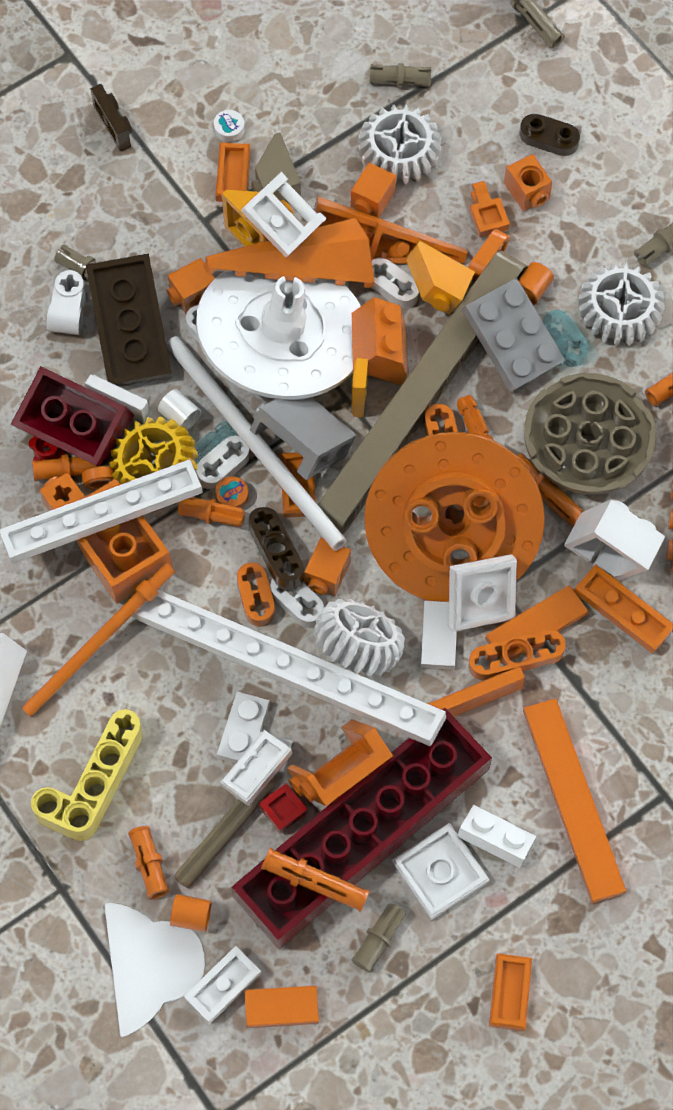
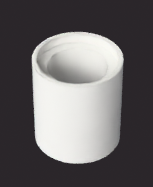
M174 389L165 395L158 406V412L167 420L172 419L179 426L185 427L187 430L198 421L201 415V409L178 389Z

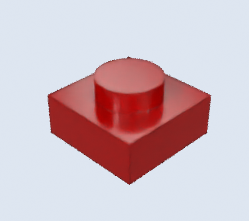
M287 783L258 803L261 811L280 834L308 813V809Z

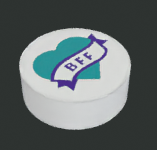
M225 110L217 114L214 119V132L220 140L233 142L243 136L245 125L240 113L234 110Z

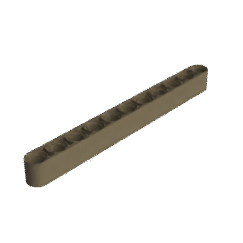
M501 250L493 256L324 494L318 506L342 535L347 531L366 504L369 489L379 470L390 457L409 443L423 423L427 409L437 403L480 340L461 309L515 278L519 280L528 267L526 264Z

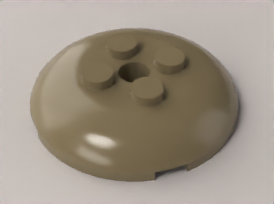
M579 373L560 378L559 382L547 389L544 388L534 398L525 419L524 440L531 461L549 481L570 492L598 495L619 490L629 485L642 474L654 452L656 427L649 407H645L643 402L636 396V391L630 386L610 376L596 373ZM582 435H592L595 437V440L588 443Z

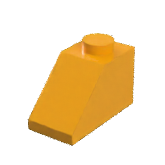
M422 241L416 244L406 258L407 265L422 300L431 304L435 309L450 315L462 302L475 272Z

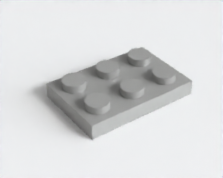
M517 278L461 309L510 393L566 361Z

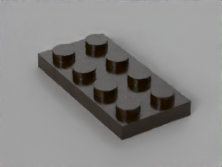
M149 253L86 264L107 381L121 387L172 377Z

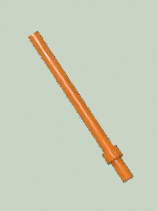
M165 563L148 581L144 579L135 588L137 592L21 708L32 717L146 601L150 603L159 594L157 590L176 571L168 563Z

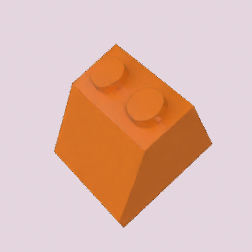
M374 297L351 313L353 371L357 358L368 359L369 376L403 385L409 375L407 327L400 305Z

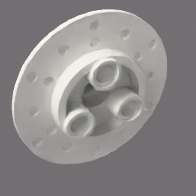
M226 270L212 281L200 300L196 319L197 336L202 351L211 365L236 386L268 398L283 400L304 399L336 388L354 372L351 313L358 309L360 304L345 285H335V280L316 278L313 283L302 282L296 277L294 281H287L284 276L275 280L265 279L263 273L247 272L245 277L236 276L235 271Z

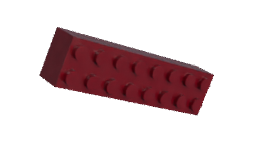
M444 708L442 710L446 712V719L431 747L409 737L391 752L393 756L336 798L275 851L298 861L301 858L308 861L307 865L356 885L490 770L492 757L458 720ZM262 860L231 887L233 898L279 950L336 902V900L299 884L297 887L290 885V880L261 869L264 862Z

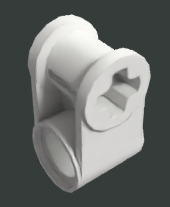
M63 271L55 279L52 300L47 314V331L80 335L86 294L83 289V279L76 271Z

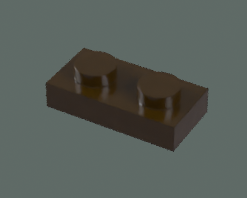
M102 84L90 88L93 106L120 152L130 148L129 134L133 133L132 127L127 117H121L118 113L119 106L112 93L107 94Z

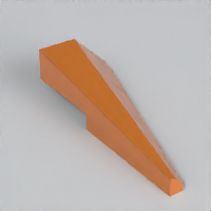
M317 197L313 210L317 214L321 212L326 218L319 227L356 218L369 238L371 260L385 258L393 264H407V256L416 244L422 241L451 259L458 261V263H465L468 252L464 248L325 198Z
M356 218L318 227L286 258L268 240L206 256L204 268L208 274H213L215 269L235 271V275L245 277L247 272L263 273L265 279L278 280L284 276L287 281H294L296 277L302 282L313 283L316 278L335 280V285L344 286L346 281L363 282L365 288H370L374 285L369 238Z

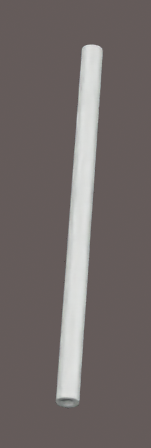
M178 336L172 337L166 344L167 349L333 551L341 549L347 542L345 537L259 433L254 435L250 431L252 425Z

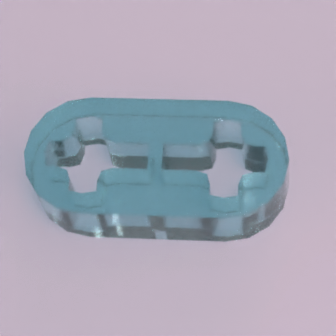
M561 310L549 311L545 314L543 323L566 361L563 363L569 367L582 365L589 351L587 340L568 314ZM551 322H554L556 325L562 324L561 333L556 327L550 328ZM569 344L573 349H580L579 355H576L574 352L568 353Z

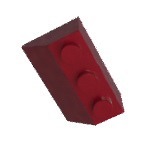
M40 366L11 425L98 467L111 454L110 451L118 447L115 439H123L125 435L124 429H128L135 415L126 406Z

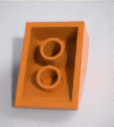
M114 479L86 497L119 486L120 484L117 479ZM143 515L75 540L96 576L116 604L137 592L135 588L144 579L148 581L165 563H168L173 568L170 552Z

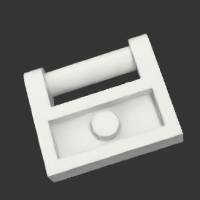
M281 172L243 207L241 212L286 258L326 218L321 212L317 214L287 183L288 178ZM278 191L308 223L303 226L273 195L274 192Z

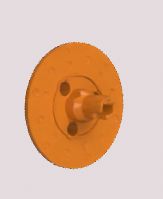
M446 432L415 440L397 451L386 461L369 489L365 506L364 525L368 545L373 557L383 572L395 584L421 599L449 602L450 566L512 554L517 559V581L527 571L539 550L544 532L545 517L543 501L537 482L526 465L513 452L483 436L463 432ZM482 496L487 498L489 503L484 507H477L472 500ZM456 505V508H451L449 506ZM419 506H425L429 508L431 513L420 517L413 510ZM462 549L469 555L464 559H456L451 553Z

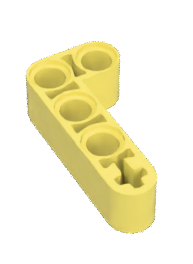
M123 709L112 715L71 796L49 787L41 788L35 792L31 799V808L41 825L77 841H85L93 837L142 740V727L140 719L135 712ZM128 725H131L132 731L126 730L123 736H121L120 728L126 729ZM109 754H116L120 758L114 765H105L102 763L104 757ZM99 784L104 786V791L98 796H89L87 794V790L92 785ZM49 801L57 803V807L53 812L48 814L40 812V808L44 803ZM78 815L89 817L87 824L83 827H73L71 823Z

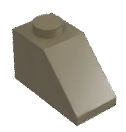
M281 132L276 133L255 167L256 181L251 182L252 189L255 192H260L282 172L288 178L287 183L301 196V182ZM278 191L273 193L280 201L284 200L289 203Z

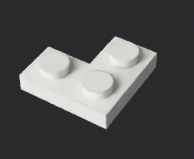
M236 692L217 752V759L235 764L262 734L270 700ZM274 736L292 750L293 741ZM288 760L275 775L284 776Z

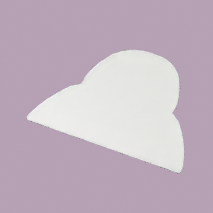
M105 903L120 1036L124 1037L137 1031L159 1012L163 1003L175 1001L187 994L202 979L205 969V958L201 941L194 931L170 926L169 921L152 922L146 915L135 909L121 904Z

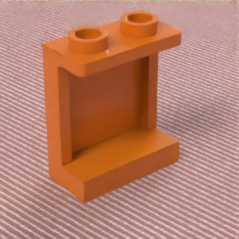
M351 719L341 727L351 745L313 773L293 764L289 766L287 770L292 778L288 781L293 790L300 797L304 795L310 802L316 801L327 806L390 759L393 755L375 727Z

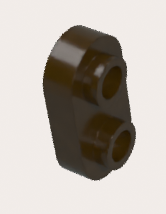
M530 114L524 117L520 124V138L529 146L560 156H569L578 149L580 133L575 126L541 114ZM563 134V135H566V136H569V137H568V138H563V137H561L560 135Z

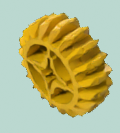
M161 416L158 417L156 422L152 418L147 417L144 425L135 421V429L132 431L124 429L126 437L124 439H115L119 448L110 451L111 456L114 458L109 463L110 467L114 469L112 476L114 479H117L120 485L189 459L194 470H198L197 464L194 461L199 457L197 450L194 448L196 446L194 439L189 436V432L185 427L179 426L172 419L167 422ZM156 441H163V442L158 443V444L153 443V442H156Z

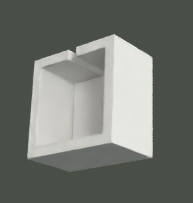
M610 499L580 514L564 546L589 562L600 542H604L594 565L597 564L617 581L649 570L665 536L656 530L654 524L632 514L624 503Z

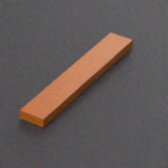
M557 699L524 707L523 714L591 903L594 904L625 894V885Z

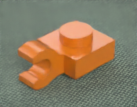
M485 181L473 183L474 191H471V197L474 204L470 205L469 212L479 238L490 235L494 229L502 232L509 230L510 222L500 197L490 198Z

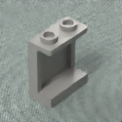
M312 397L295 400L275 399L269 403L264 402L255 410L253 414L254 421L250 428L254 435L269 428L304 457L297 473L306 480L345 459L356 437L352 430Z

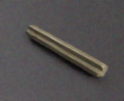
M272 779L249 806L239 799L177 870L174 877L179 884L185 888L192 886L259 807L258 803L264 800L274 789L275 785Z

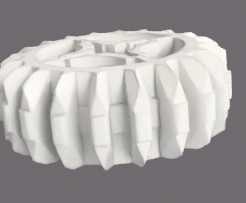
M407 104L403 110H397V107L393 105L389 112L382 107L379 115L372 113L369 122H364L362 132L359 134L358 142L360 145L358 152L362 157L364 167L367 166L368 162L395 174L396 181L397 179H402L405 185H407L411 177L418 182L421 174L428 176L431 172V167H436L438 157L441 155V135L437 132L438 127L436 123H430L431 118L429 114L420 116L419 108L413 112L409 111Z
M613 262L610 265L609 271L601 266L598 269V273H591L588 277V282H584L582 285V293L578 298L580 305L579 316L584 317V327H592V336L599 333L602 334L603 343L608 338L614 339L615 346L620 343V340H625L628 346L633 343L634 338L642 342L645 339V335L651 336L655 331V327L661 323V314L664 313L665 309L663 303L664 294L662 291H658L660 287L659 281L650 282L652 277L650 272L644 275L640 274V266L630 270L626 262L622 268L618 269ZM620 297H622L623 304L622 312L620 311L621 304H619Z
M348 598L347 601L337 599L335 602H329L322 612L319 613L315 621L316 625L313 636L317 640L316 645L323 649L324 655L333 658V663L338 662L344 666V669L350 668L356 674L364 672L367 676H371L373 673L381 676L384 672L389 673L396 663L399 662L403 654L405 637L401 634L402 629L395 626V620L387 618L385 612H379L374 606L365 605L363 601L356 603Z

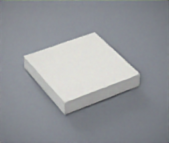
M512 554L450 566L449 627L453 632L509 621L515 617L517 559Z
M450 823L391 861V864L430 921L489 883V878L461 838L457 837L458 834Z

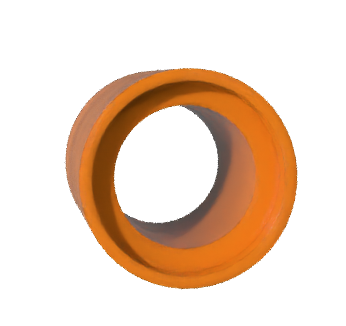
M531 262L518 281L532 305L538 303L553 281L554 275L545 265L538 262Z
M176 894L171 911L170 926L206 932L212 900Z

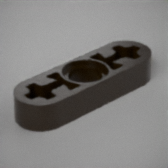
M268 507L254 509L249 515V532L274 582L284 590L297 589L304 582V564L275 510ZM264 521L266 525L269 524V533L266 534L264 525L259 522ZM274 543L285 546V550L280 553H272L267 548ZM287 562L289 572L294 573V575L289 576L287 572L283 571L284 563Z

